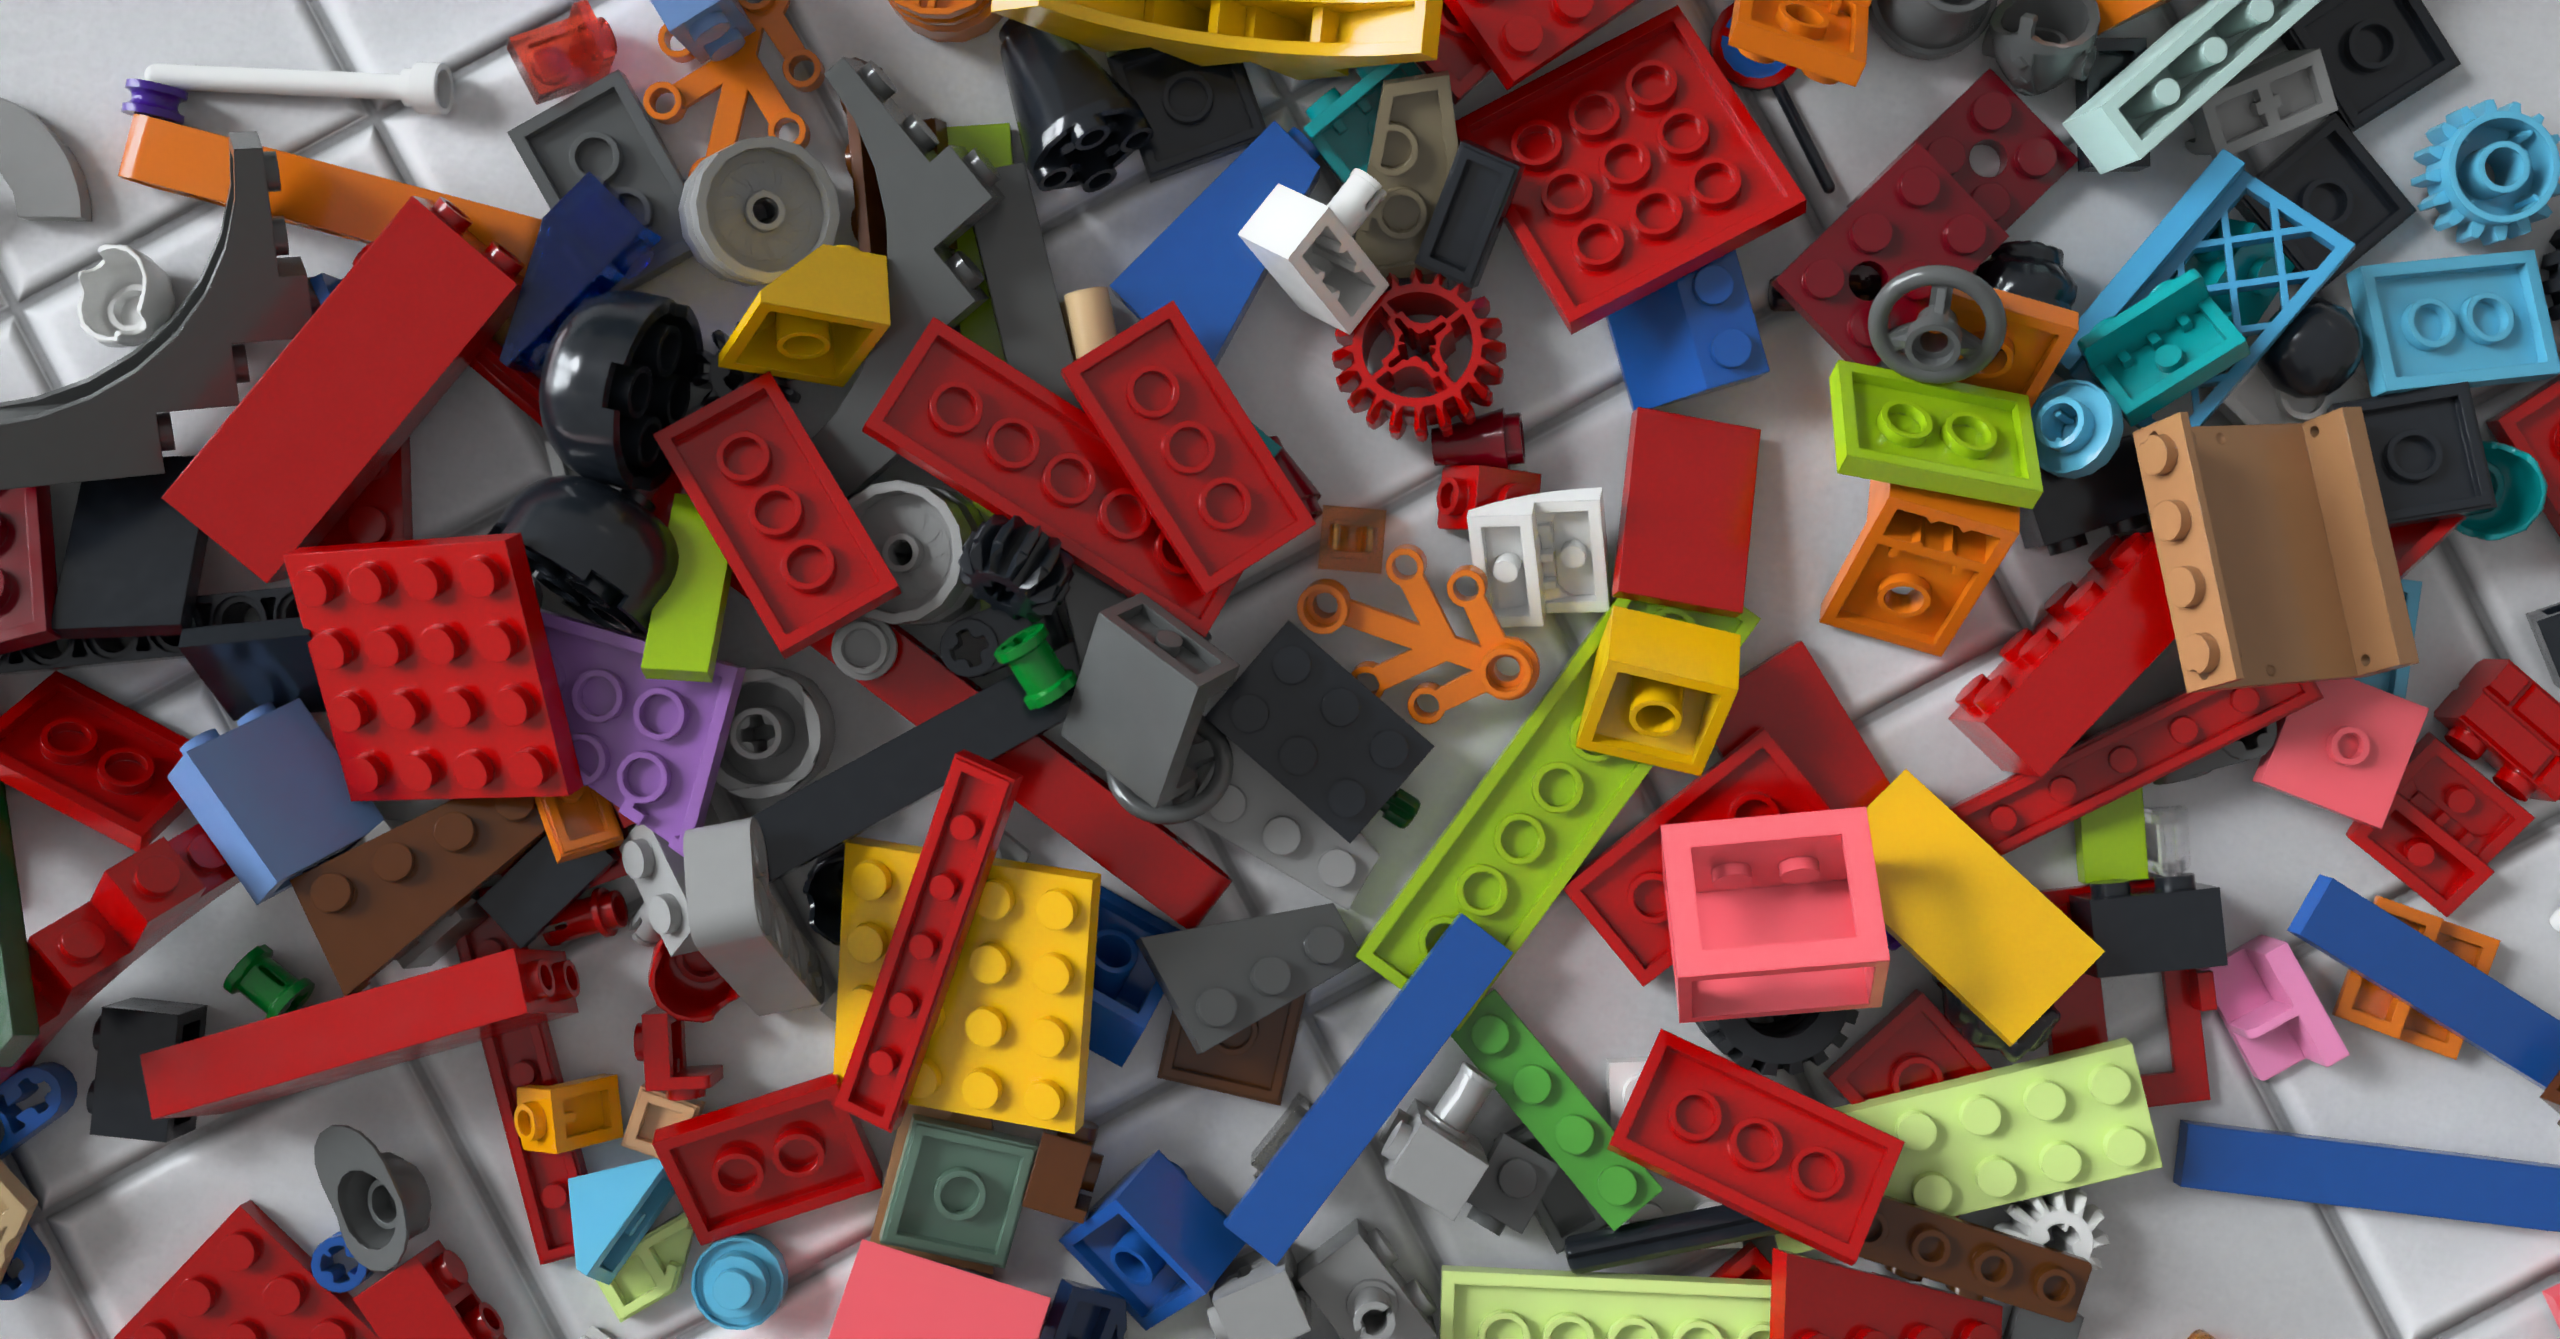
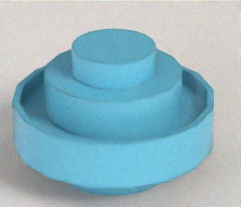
M2070 379L2053 384L2039 395L2031 408L2039 466L2057 477L2076 479L2093 474L2109 462L2120 445L2124 430L2122 409L2113 395L2089 381Z
M740 1233L715 1241L699 1256L692 1271L691 1292L697 1308L710 1322L729 1330H747L761 1325L779 1308L788 1290V1269L782 1253L771 1241L755 1233Z

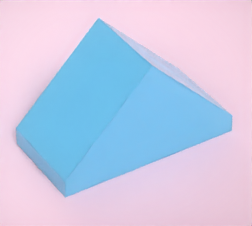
M653 1158L568 1178L576 1269L590 1278L608 1285L611 1284L675 1193L659 1159Z

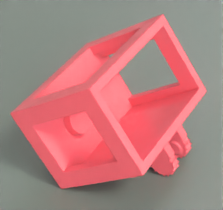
M1866 807L1661 825L1663 881L1679 1023L1882 1007L1890 965V955Z
M862 1239L828 1339H1040L1051 1306V1298Z

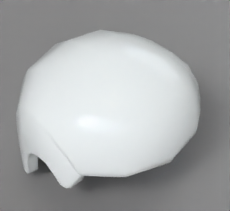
M102 245L98 249L99 254L103 258L96 267L82 270L78 273L82 290L77 306L81 328L107 347L124 348L139 346L168 321L174 311L175 297L171 279L150 257L128 245Z

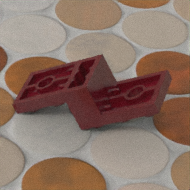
M1989 68L1846 206L1848 209L1770 284L1845 361L1876 366L1881 359L1872 346L1868 332V316L1874 300H1862L1851 291L1849 277L1853 268L1864 265L1875 269L1881 277L1882 288L1897 275L1920 266L1948 265L1973 272L2009 237L2005 231L2079 159L2001 78ZM1974 146H1990L1997 152L2000 167L1995 177L1986 178L1974 172L1969 161L1970 152ZM1932 286L1917 288L1901 297L1891 310L1888 322L1889 329L1917 320L1919 313L1926 307H1929Z

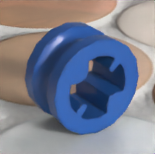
M341 1231L320 1243L312 1254L311 1260L313 1277L319 1285L328 1291L338 1293L351 1291L370 1278L375 1272L358 1263L356 1267L346 1274L344 1264L334 1263L333 1255L344 1249V1247L346 1256L354 1258L346 1246Z

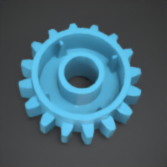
M2489 99L2472 106L2471 109L2465 106L2446 115V123L2444 122L2432 127L2425 133L2428 140L2434 146H2428L2414 153L2413 159L2426 166V173L2411 179V186L2427 188L2429 196L2423 199L2417 207L2419 211L2433 208L2438 210L2440 215L2433 226L2436 231L2439 232L2456 225L2458 226L2456 242L2463 244L2480 237L2483 246L2506 240V236L2512 239L2532 231L2531 223L2548 218L2553 213L2546 203L2550 198L2560 195V184L2558 183L2560 157L2556 146L2560 141V137L2558 134L2550 135L2542 125L2544 117L2540 113L2532 117L2522 114L2521 103L2515 101L2497 110L2494 99ZM2485 162H2487L2494 171V183L2488 178L2486 174Z

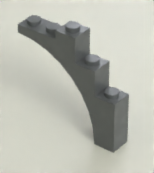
M842 57L824 75L853 117L875 167L886 216L891 320L890 327L868 354L862 372L836 414L811 439L846 498H849L864 490L902 457L862 432V429L932 318L935 317L954 329L989 299L979 286L984 281V277L977 266L962 251L958 250L953 254L948 247L1006 197L995 185L1001 179L1000 174L980 150L974 148L968 152L964 146L949 145L937 155L933 150L939 144L937 137L918 115L912 113L906 117L891 98L897 90L888 76L871 60L864 65L860 60Z
M257 131L228 133L230 185L221 231L200 279L173 316L133 352L94 375L39 396L0 403V490L165 474L162 451L176 450L170 412L238 406L240 401L237 383L250 382L245 345L238 343L293 339L321 306L311 284V277H307L301 256L277 258L280 255H289L284 216H271L268 193L281 191L279 167L275 151L263 152Z

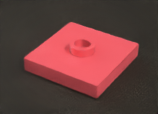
M2352 678L2317 681L2316 684L2324 698L2276 721L2277 737L2274 745L2265 755H2262L2252 781L2369 827L2382 829L2429 708Z

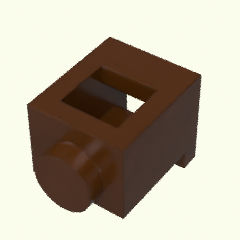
M1084 1119V1125L1075 1134L1049 1129L1044 1130L1023 1199V1207L1084 1224L1092 1197L1080 1192L1082 1189L1093 1193L1104 1155L1093 1152L1098 1135V1125Z

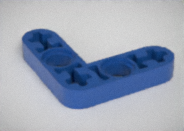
M43 1062L15 1073L0 1084V1120L3 1123L5 1133L0 1143V1160L56 1121L74 1105L78 1094L77 1082L73 1073L64 1065L55 1062ZM44 1081L48 1083L51 1091L44 1097L45 1102L29 1107L24 1111L16 1105V1103L22 1102L33 1095L39 1089V1083ZM29 1224L12 1260L19 1258L24 1268L13 1279L6 1271L0 1284V1300H15L39 1288L49 1276L51 1257Z

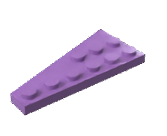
M540 608L583 785L589 786L620 808L618 812L638 826L645 825L669 842L668 847L684 857L683 837L685 831L703 827L706 821L746 667L717 659L712 683L646 679L641 670L646 643L645 638Z

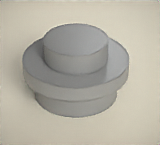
M863 615L836 630L831 650L835 664L845 675L856 680H872L883 676L891 669L897 657L898 643L893 630L887 623L866 618Z

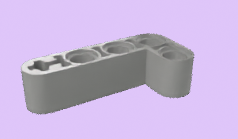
M750 817L686 830L683 837L687 917L690 933L698 951L758 1016L822 1005L825 998V985L818 954L770 893L766 845L757 819Z

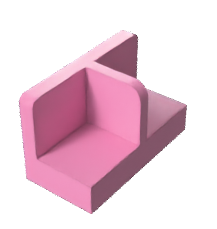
M2261 934L2227 953L2228 965L2199 969L2200 971H2213L2217 1011L2255 1078L2266 1081L2304 1059L2329 1067L2350 1055L2287 942Z

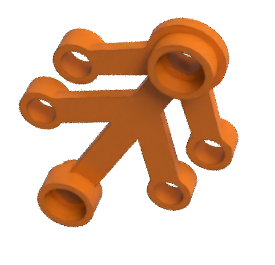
M738 0L756 31L744 37L745 44L738 52L720 61L711 60L674 84L663 81L656 82L645 91L643 104L646 112L659 123L671 125L679 122L689 107L722 88L706 157L700 158L692 165L688 177L701 160L738 142L749 92L769 123L768 136L779 138L781 127L792 122L798 124L800 129L798 138L792 143L798 144L804 149L808 146L811 134L807 123L790 110L758 57L765 30L784 58L783 74L792 87L801 92H812L822 85L825 78L824 65L813 52L804 47L785 16L790 0H762L759 3ZM664 24L658 33V43L662 51L672 60L679 63L694 60L695 57L686 48L681 51H673L671 49L670 41L673 35ZM799 62H813L814 73L809 79L799 81L794 78V68ZM665 93H672L675 97V105L672 110L663 114L657 113V99Z
M1412 544L1400 545L1392 551L1386 561V573L1392 582L1400 585L1418 622L1351 599L1348 590L1340 582L1333 579L1324 578L1312 582L1298 599V617L1301 623L1314 633L1329 634L1345 625L1410 648L1381 663L1374 661L1361 662L1352 671L1351 674L1356 679L1361 673H1371L1377 678L1379 688L1371 692L1378 698L1383 695L1386 689L1446 661L1470 669L1465 674L1441 686L1434 682H1423L1414 688L1408 699L1407 707L1411 717L1421 724H1433L1442 718L1445 711L1486 692L1501 700L1519 699L1534 688L1540 674V661L1534 648L1521 638L1506 636L1485 595L1488 588L1487 577L1480 568L1473 565L1460 566L1452 573L1447 582V594L1454 604L1464 607L1480 644L1456 636L1424 574L1427 568V558L1419 547ZM1401 555L1412 557L1417 563V572L1413 575L1402 574L1396 567V558ZM1463 576L1473 578L1478 583V593L1473 596L1461 594L1456 587V580ZM1321 593L1332 595L1338 604L1337 611L1332 613L1322 611L1317 605V595ZM1502 657H1511L1518 662L1520 671L1513 676L1504 675L1497 668V660ZM1422 694L1434 696L1439 703V709L1434 712L1422 710L1417 703V697Z

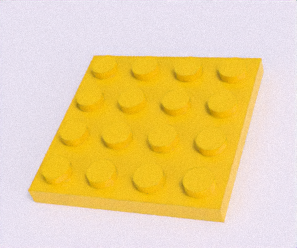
M854 837L845 842L833 1075H839L841 1084L917 866L922 846L863 837ZM994 858L908 1104L1075 1134L1084 1125L1101 874Z

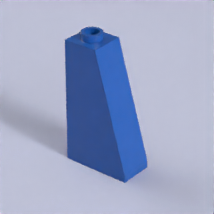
M1274 120L1109 285L1114 295L1139 320L1144 319L1174 300L1217 367L1269 272L1239 237L1238 233L1278 183L1310 197L1320 179V166L1314 161L1320 155L1317 148L1296 127H1292L1286 132Z

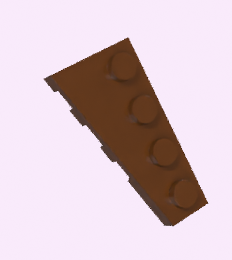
M534 797L452 799L289 881L344 996L365 989L371 984L370 980L393 960L398 961L420 943L418 939L447 915L452 916L472 899L470 896L496 874L501 875L547 834Z

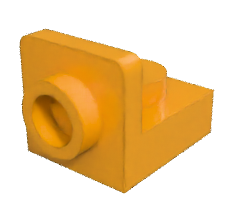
M602 1073L550 1086L526 1085L518 1087L516 1090L518 1106L514 1114L516 1131L521 1138L522 1147L526 1151L559 1154L624 1137L617 1074Z

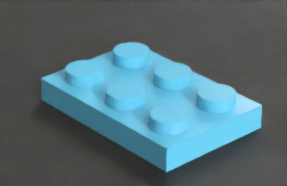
M2535 249L2359 266L2345 274L2354 318L2360 326L2364 348L2362 355L2371 397L2467 381L2470 388L2540 381L2560 374V361Z

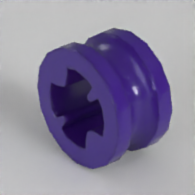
M133 78L126 79L125 88L131 92V100L122 103L121 112L130 116L141 114L183 125L184 116L179 113L178 106L182 102H187L188 93L186 91L157 82Z

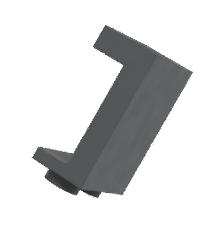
M1141 592L1098 613L1060 735L1081 750L1089 759L1096 762L1127 786L1135 795L1156 809L1194 787L1197 773L1185 765L1206 703L1209 698L1233 686L1240 664Z

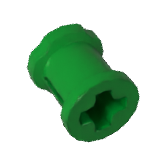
M1037 623L1021 630L1003 642L994 652V656L999 664L1007 663L1026 692L1023 700L1029 710L1042 708L1057 700L1076 685L1078 680L1073 669H1065L1046 640L1049 631L1044 623Z
M266 944L257 946L248 952L228 974L223 984V988L230 994L240 992L267 1014L265 1019L300 1009L315 988V983L310 979L304 977L299 980L272 958L273 950Z

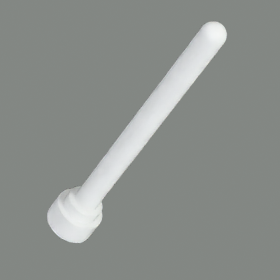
M416 62L412 68H404L401 74L180 64H152L147 67L144 73L145 80L169 85L184 91L401 100L406 107H413L418 114L447 115L451 111L454 101V82L450 68L445 63Z

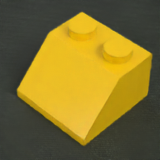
M821 245L760 290L718 354V367L765 374L770 371L772 376L844 387L891 325L887 256L863 252L850 245Z
M1614 605L1597 649L1578 730L1576 748L1701 776L1739 690L1741 635Z

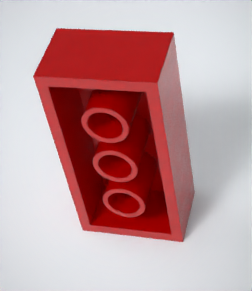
M2136 532L2121 538L2113 535L2104 541L2089 557L2088 563L2092 568L2076 585L2070 581L2060 587L2045 603L2043 609L2048 614L2032 631L2024 628L2016 633L2001 649L1999 655L2004 660L1988 677L1984 674L1976 676L1955 698V701L1960 706L1948 719L2002 771L2042 778L2175 639L2153 532Z

